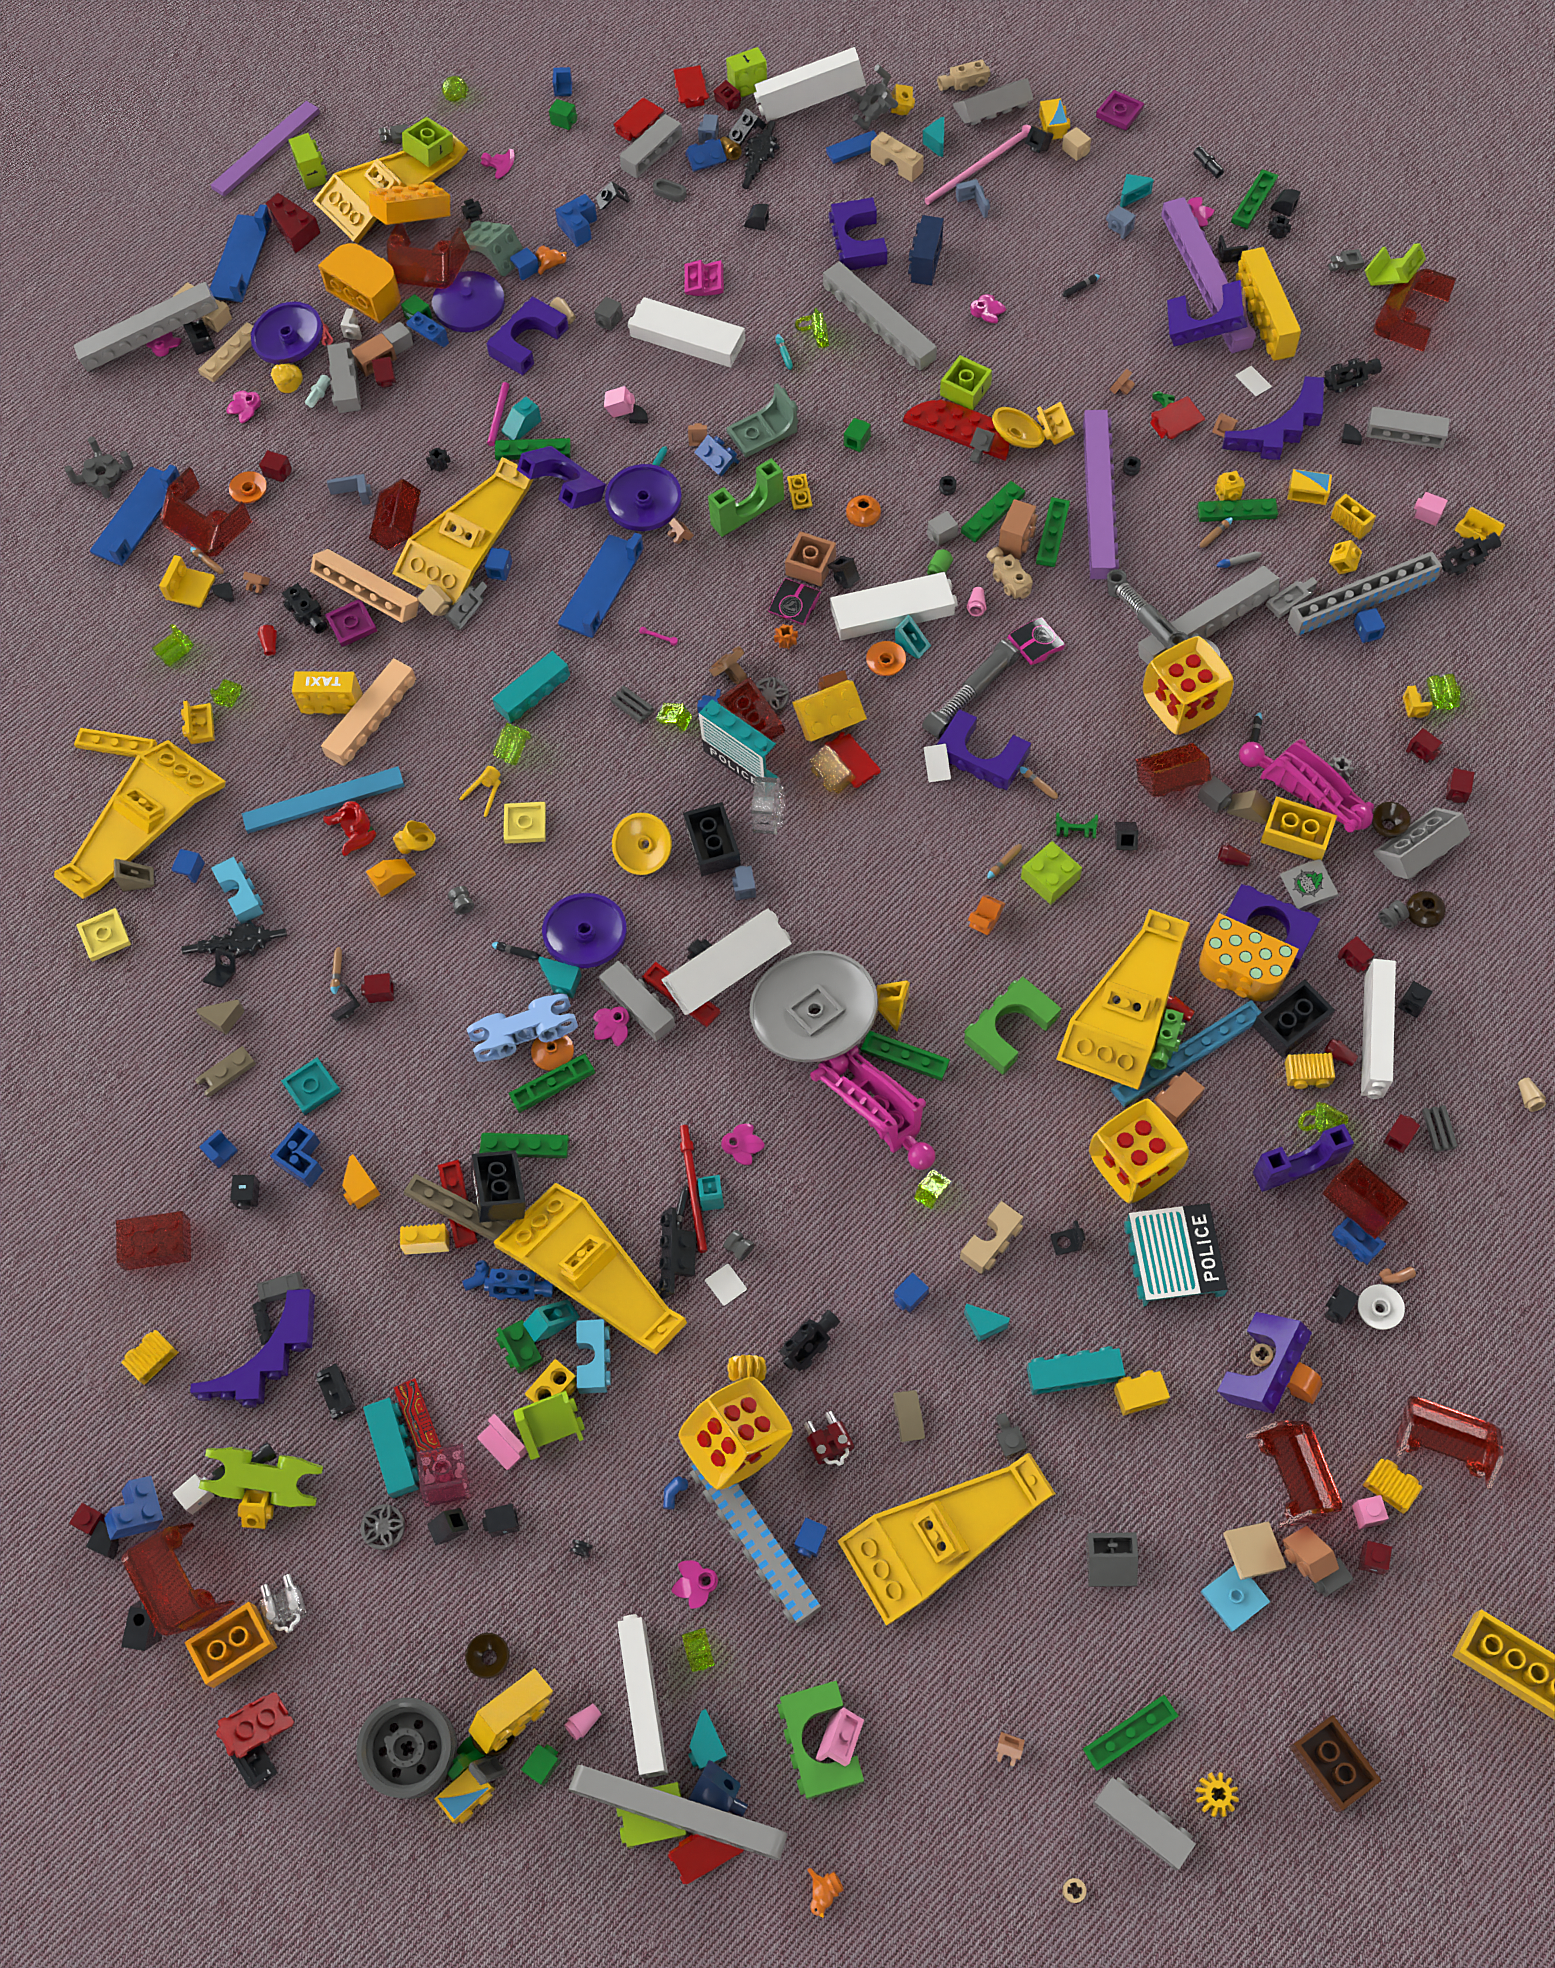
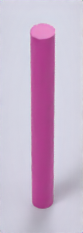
M503 382L487 441L489 446L495 445L509 389V383Z

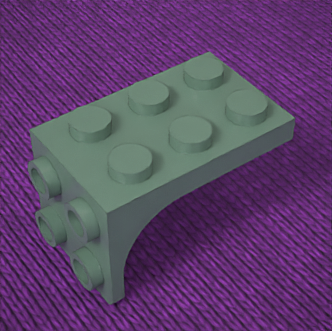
M483 221L473 222L471 228L462 232L454 242L457 249L478 251L484 254L494 264L500 276H506L516 267L510 261V257L523 250L511 225Z
M777 383L774 385V395L769 404L762 410L726 427L727 434L744 457L747 458L796 433L798 407L794 400H790L785 388H781Z

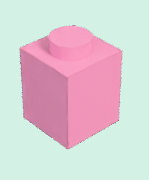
M625 386L605 392L604 407L613 418L633 412L635 398Z
M1425 492L1423 498H1418L1414 509L1417 511L1414 518L1437 526L1448 500Z
M1381 1495L1358 1500L1352 1505L1359 1529L1381 1525L1389 1519Z

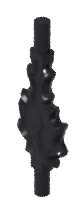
M773 120L769 121L766 130L764 129L762 134L757 133L756 137L747 140L749 145L744 149L746 151L744 155L749 156L748 159L750 161L744 165L747 168L745 180L742 184L744 189H748L752 179H755L756 173H760V164H763V161L767 162L769 157L774 159V150L780 148L775 143L777 138L772 133L776 124Z
M249 920L245 925L236 923V928L228 927L230 935L224 934L223 937L211 935V940L209 941L201 940L197 944L182 946L181 949L183 954L199 952L200 954L209 952L212 954L217 948L225 951L229 949L228 952H237L236 958L247 953L254 957L259 948H265L266 942L272 941L271 939L287 937L286 928L272 931L270 929L265 930L262 924L257 927Z

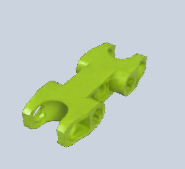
M235 1447L206 1449L205 1456L220 1460L224 1464L225 1474L218 1480H200L199 1489L212 1492L220 1497L243 1499L245 1489L248 1488L272 1492L270 1503L286 1507L316 1505L317 1498L302 1494L298 1490L297 1481L304 1474H322V1465L299 1457L279 1455L277 1466L251 1462L253 1454L251 1450Z

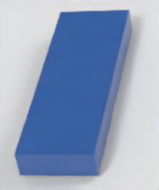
M874 130L826 147V153L833 164L870 151L871 141L877 135Z

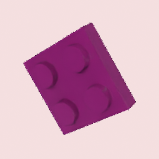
M1113 90L1096 111V118L1126 131L1144 109V103Z
M360 599L325 614L341 647L377 632L374 622Z

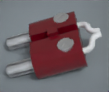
M829 1411V1413L825 1414L830 1424L826 1426L827 1429L816 1431L811 1421L804 1424L809 1434L806 1440L819 1465L835 1463L841 1466L844 1464V1459L849 1455V1452L855 1448V1445L844 1423L837 1421L833 1412ZM839 1455L841 1457L840 1462L834 1460V1457Z

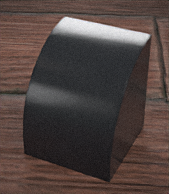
M1295 189L1283 190L1270 209L1290 217L1298 205L1301 192Z
M769 204L753 205L749 210L744 227L765 231L770 218Z
M1115 822L1116 850H1137L1138 827L1136 822Z
M461 1508L443 1511L427 1524L435 1546L453 1540L469 1530Z
M99 1520L86 1548L114 1560L118 1551L119 1540H110L106 1524Z

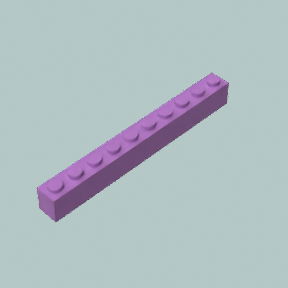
M1182 197L1164 202L1161 216L1209 311L1214 316L1223 305L1222 285L1228 283L1226 273L1222 272L1219 260L1215 258L1212 246L1208 244L1205 233L1201 231L1198 219L1194 217L1191 206L1187 204L1185 198ZM1248 316V327L1222 334L1231 354L1252 348L1256 333L1249 324Z
M1085 410L1083 418L1090 579H1107V574L1110 571L1119 569V560L1115 559V555L1118 554V543H1114V539H1117V527L1113 526V523H1116V511H1113L1115 495H1112L1115 481L1111 480V476L1114 474V464H1110V460L1113 459V448H1109V445H1112V433H1109V430H1111V418H1108V410Z

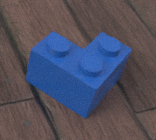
M586 194L555 209L558 226L576 247L592 239L589 224L597 220L595 204Z
M297 1122L270 1156L278 1167L309 1188L324 1171L320 1164L310 1157L321 1143L314 1132Z
M152 1476L129 1480L122 1489L125 1505L112 1507L104 1518L110 1540L156 1530L163 1521Z

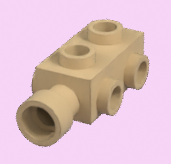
M983 59L950 67L949 76H938V87L940 91L947 90L951 86L955 90L961 89L962 91H966L969 87L975 85L982 87L988 82L990 69L985 65Z
M999 547L991 549L987 554V558L994 564V579L997 582L1001 581L1003 583L1004 591L1008 596L1012 595L1014 599L1018 597L1021 599L1026 598L1032 589L1033 580L1031 576L1025 573L1019 560L1015 559L1011 554L1004 557V553Z

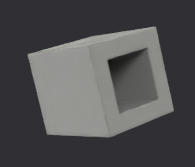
M401 322L382 332L393 345L396 355L414 345L412 331Z
M948 511L928 521L927 536L938 546L951 540L958 534V523Z

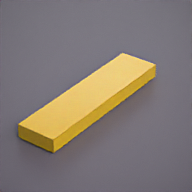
M80 728L74 746L79 749L136 758L137 755L157 746V742L154 739Z

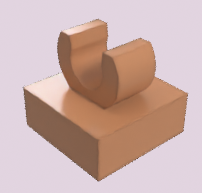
M1126 369L1109 390L1115 394L1120 389L1123 394L1127 395L1135 385L1133 381L1128 379L1132 372Z
M1221 413L1212 432L1224 437L1225 431L1235 430L1238 420Z
M702 423L688 425L689 446H699L708 435L707 425H702Z
M675 518L669 522L672 529L668 531L667 535L674 537L676 534V538L673 540L674 543L680 544L683 538L689 541L694 536L683 522Z
M244 571L243 579L249 581L246 584V590L252 591L253 585H256L255 592L261 594L263 590L262 584L269 585L270 578Z
M1001 1732L996 1752H998L997 1761L1001 1762L1002 1756L1007 1755L1011 1757L1010 1766H1014L1016 1759L1020 1760L1025 1740Z

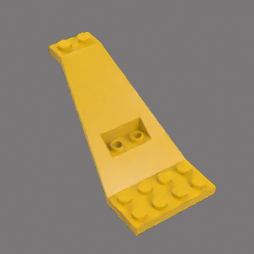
M453 135V151L429 167L405 151L377 158L376 160L334 173L314 198L313 202L349 238L358 244L378 219L370 214L369 191H376L377 188L391 189L393 186L407 187L409 184L422 185L424 182H431L458 164L469 149Z
M502 457L494 475L408 539L392 574L423 590L429 584L439 586L453 601V605L465 589L468 588L476 570L527 494L534 479L530 480L517 471V464ZM472 534V538L468 540V536Z
M169 740L137 755L71 863L54 871V877L82 899L99 891L114 877L115 858L131 862L195 803L223 789L226 781Z
M1149 909L1141 931L1070 1019L1056 1060L1134 1089H1140L1155 1047L1182 946L1190 926L1189 922ZM1116 996H1119L1121 998V1001L1118 1004L1114 1003V998ZM1136 1003H1139L1141 1005V1009L1139 1011H1135L1134 1005Z
M557 1183L549 1188L525 1211L524 1219H517L493 1242L497 1249L521 1262L656 1355L687 1324L685 1317L668 1308L587 1201Z
M1027 1453L1003 1469L874 1514L837 1541L886 1625H890L928 1599L1036 1507L1056 1493L1032 1455ZM929 1521H932L933 1523L932 1529L928 1527ZM941 1542L946 1544L945 1550L941 1549Z

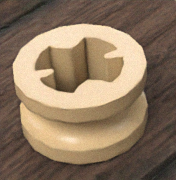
M1263 1343L1257 1344L1251 1351V1361L1260 1367L1268 1365L1273 1358V1351L1270 1346ZM1260 1350L1264 1351L1263 1354L1267 1353L1264 1360H1260V1356H1256Z
M1072 1878L1064 1883L1063 1895L1066 1900L1071 1903H1078L1085 1898L1086 1887L1081 1880ZM1071 1883H1075L1078 1888L1081 1887V1894H1077L1079 1896L1077 1899H1074L1073 1895L1067 1892L1068 1887L1071 1888Z

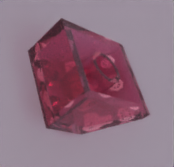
M463 1443L416 1452L420 1492L425 1507L471 1498Z

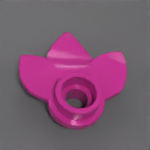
M1202 197L1191 198L1187 204H1190L1194 217L1198 219L1199 227L1207 226V219L1211 218L1215 210L1203 206Z
M990 294L980 296L970 306L973 316L983 318L989 323H998L996 315L1006 311L1005 306L999 301H994V296Z
M171 331L146 343V346L151 348L156 356L161 357L167 355L170 348L177 347L182 339L173 337Z
M238 391L233 395L234 401L230 402L226 412L228 414H239L240 423H245L254 415V411L260 407V396L256 392Z
M615 1007L612 1010L603 1008L594 1014L593 1019L598 1022L594 1030L595 1040H605L611 1037L617 1047L622 1045L628 1036L629 1012L623 1007ZM620 1013L621 1019L616 1020V1015Z
M751 1124L736 1126L733 1132L726 1134L721 1141L722 1149L727 1154H732L735 1161L742 1165H751V1154L760 1152L765 1147L761 1138L752 1135L754 1127ZM729 1141H734L736 1145H731Z
M682 1561L678 1563V1569L683 1577L674 1584L671 1590L672 1593L680 1598H689L691 1609L703 1606L707 1602L709 1593L713 1592L718 1585L717 1574L711 1569H703L697 1561ZM709 1577L711 1579L710 1584L703 1585V1578Z

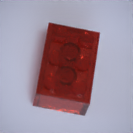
M401 479L380 491L369 539L385 550H389L408 540L413 535V525L417 517L416 511L420 503L421 490L405 479Z
M751 677L717 698L721 706L770 740L775 739L786 731Z
M1194 743L1135 759L1138 782L1153 797H1161L1172 791H1182L1186 787L1202 785L1204 782L1212 780L1209 757Z
M1357 1158L1335 1176L1322 1193L1331 1203L1336 1205L1374 1239L1409 1204L1406 1199Z
M183 1211L116 1220L117 1264L126 1271L191 1261L189 1217Z

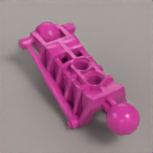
M1299 739L1295 741L1275 760L1267 757L1264 748L1257 742H1248L1240 748L1239 759L1243 765L1250 768L1256 766L1264 768L1261 779L1275 782V785L1301 798L1303 801H1309L1318 810L1337 815L1336 820L1345 825L1347 832L1362 830L1371 825L1374 804L1371 802L1365 803L1358 797L1347 782L1328 763L1306 746L1305 740Z
M857 1046L838 1057L821 1061L818 1068L810 1073L813 1081L821 1080L840 1095L845 1103L852 1107L860 1116H863L868 1121V1125L871 1128L874 1127L879 1137L889 1145L892 1153L904 1146L908 1151V1161L915 1169L925 1170L933 1165L935 1151L932 1146L923 1142L918 1143L914 1139L920 1132L922 1112L926 1106L925 1100L922 1098L917 1099L885 1072L874 1067L859 1055V1048ZM853 1057H855L862 1064L860 1065ZM849 1069L855 1078L849 1080L844 1076L841 1078L840 1075H843ZM869 1091L875 1095L873 1098L867 1094Z

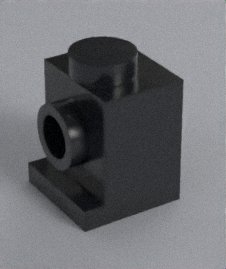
M840 556L827 565L828 569L833 570L834 580L837 584L842 585L844 589L851 588L855 582L860 580L853 558Z
M1339 1284L1325 1305L1329 1308L1325 1317L1329 1321L1341 1325L1359 1299V1296Z

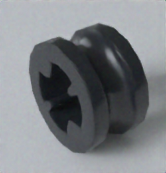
M1130 456L1124 460L1123 472L1126 475L1135 476L1139 473L1141 466L1139 458Z
M948 475L940 479L939 491L943 495H951L956 491V480L954 477Z
M573 1539L572 1543L574 1546L570 1548L569 1552L589 1558V1550L593 1548V1545Z

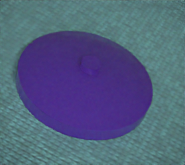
M464 271L447 277L437 286L432 297V307L437 320L446 328L457 332H475L492 325L501 316L505 306L504 292L500 283L492 276L478 271Z
M302 302L281 303L268 309L255 322L251 331V344L257 355L268 363H293L304 358L316 348L322 338L323 323L317 311L308 304Z
M652 464L630 466L618 472L607 485L605 492L606 508L610 517L626 529L634 531L655 530L669 523L677 515L682 503L681 487L676 477L665 468Z
M579 893L565 897L551 907L543 921L542 935L547 951L558 962L579 968H592L610 961L619 953L626 940L627 925L622 910L611 899L594 893Z

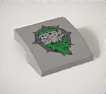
M1321 859L1302 864L1280 874L1297 909L1304 910L1316 903L1321 905L1339 896Z

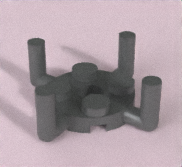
M879 64L875 66L874 70L883 77L881 83L870 84L866 88L864 96L859 95L854 90L846 93L857 103H860L859 110L866 118L863 120L859 115L855 114L852 120L864 130H868L872 120L880 118L878 116L881 113L885 114L890 107H898V102L892 97L891 90L887 87L891 75Z
M89 437L88 442L95 457L84 461L81 475L76 476L70 465L66 466L64 470L71 483L86 482L89 487L91 486L95 490L101 491L103 497L108 499L110 498L109 489L116 485L115 482L118 478H121L123 471L133 468V463L126 451L120 453L123 464H118L110 454L102 456L95 437ZM105 471V474L98 475L99 472Z

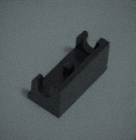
M203 320L183 324L196 355L215 349Z
M336 1363L316 1374V1379L333 1420L357 1410L342 1370Z
M262 1744L248 1751L247 1755L242 1758H237L235 1753L231 1756L247 1786L251 1789L256 1790L278 1774Z

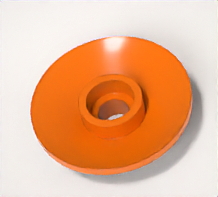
M253 471L236 475L229 484L231 497L239 503L255 502L265 494L267 489L265 478Z
M881 641L870 647L866 655V662L872 672L881 676H891L903 669L906 663V654L900 645L891 641Z
M567 1035L550 1042H542L539 1038H536L531 1047V1056L534 1063L546 1071H552L571 1061L574 1054L573 1043ZM549 1046H555L553 1050H548Z

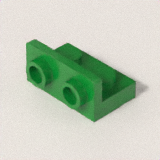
M523 1320L503 1330L500 1327L497 1328L499 1336L495 1337L501 1350L506 1348L509 1354L505 1358L510 1368L513 1369L515 1367L518 1373L543 1361L532 1337L523 1325Z

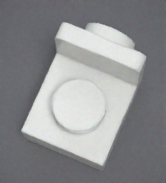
M347 308L340 324L344 338L361 340L362 335L358 325V318L355 316L354 309Z

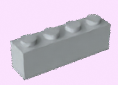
M664 114L619 155L621 169L638 178L682 138L681 123Z
M1372 406L1366 437L1443 449L1448 435L1450 418Z
M617 961L599 976L601 986L629 1012L631 1017L656 1042L675 1027V1015L668 1007L664 1008L660 1004L661 1000L655 993H649L646 984L640 978L637 980L633 976L629 966L626 964L623 966Z
M1111 1777L1093 1802V1805L1175 1871L1179 1870L1196 1845L1191 1840L1193 1836L1182 1827L1179 1830L1170 1823L1172 1819L1161 1810L1157 1813L1149 1807L1151 1802L1141 1794L1135 1796L1128 1790L1130 1786L1119 1777L1115 1780Z

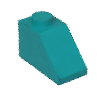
M524 397L512 407L501 430L502 433L510 440H519L542 421L539 406L528 397Z
M539 957L540 968L555 995L567 994L568 997L574 998L582 977L580 968Z
M566 1299L536 1308L523 1325L534 1342L551 1338L578 1320L580 1316L570 1301Z
M702 1710L689 1745L692 1752L688 1753L693 1767L698 1766L701 1771L704 1770L709 1760L717 1764L728 1758L707 1710Z

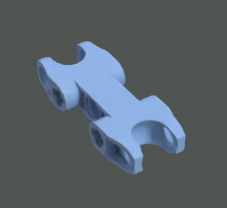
M556 994L538 998L529 1004L528 1011L507 1018L502 1013H496L471 1024L467 1028L470 1040L474 1042L486 1040L473 1049L477 1061L499 1060L512 1055L516 1051V1045L535 1038H539L542 1042H550L574 1031L578 1027L575 1015L570 1013L558 1015L571 1007L567 994ZM564 1001L563 1004L554 1006L556 1002ZM568 1021H571V1022H572V1023H571L570 1025H568V1026H562V1025H561V1024H564V1023H566V1022H568ZM477 1029H483V1030H484V1031H482V1032H480V1033H477V1034H474V1033H473V1032H474L475 1030H477ZM490 1050L487 1054H480L482 1051Z

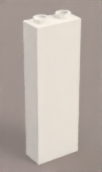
M853 47L755 84L757 92L754 93L757 104L761 103L758 106L761 116L765 115L767 122H769L770 120H775L866 86L856 49Z
M645 297L636 306L635 314L628 321L631 337L730 368L745 342V328Z
M945 572L830 597L831 612L840 641L894 629L907 615H910L915 623L952 616L958 604L956 596L951 593V580L946 578Z
M768 908L661 980L684 1015H687L791 945L790 936L778 924L776 914Z
M1373 959L1364 977L1361 1095L1367 1096L1370 1099L1383 1098L1393 1082L1396 961Z
M636 1614L623 1617V1621H618L617 1623L639 1775L646 1779L667 1775L668 1770L646 1623L642 1617L637 1618Z

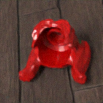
M354 801L344 803L339 812L334 815H324L323 821L327 825L340 823L345 835L348 836L349 840L342 848L343 856H347L350 852L367 846L376 837L377 833L370 826L365 810Z

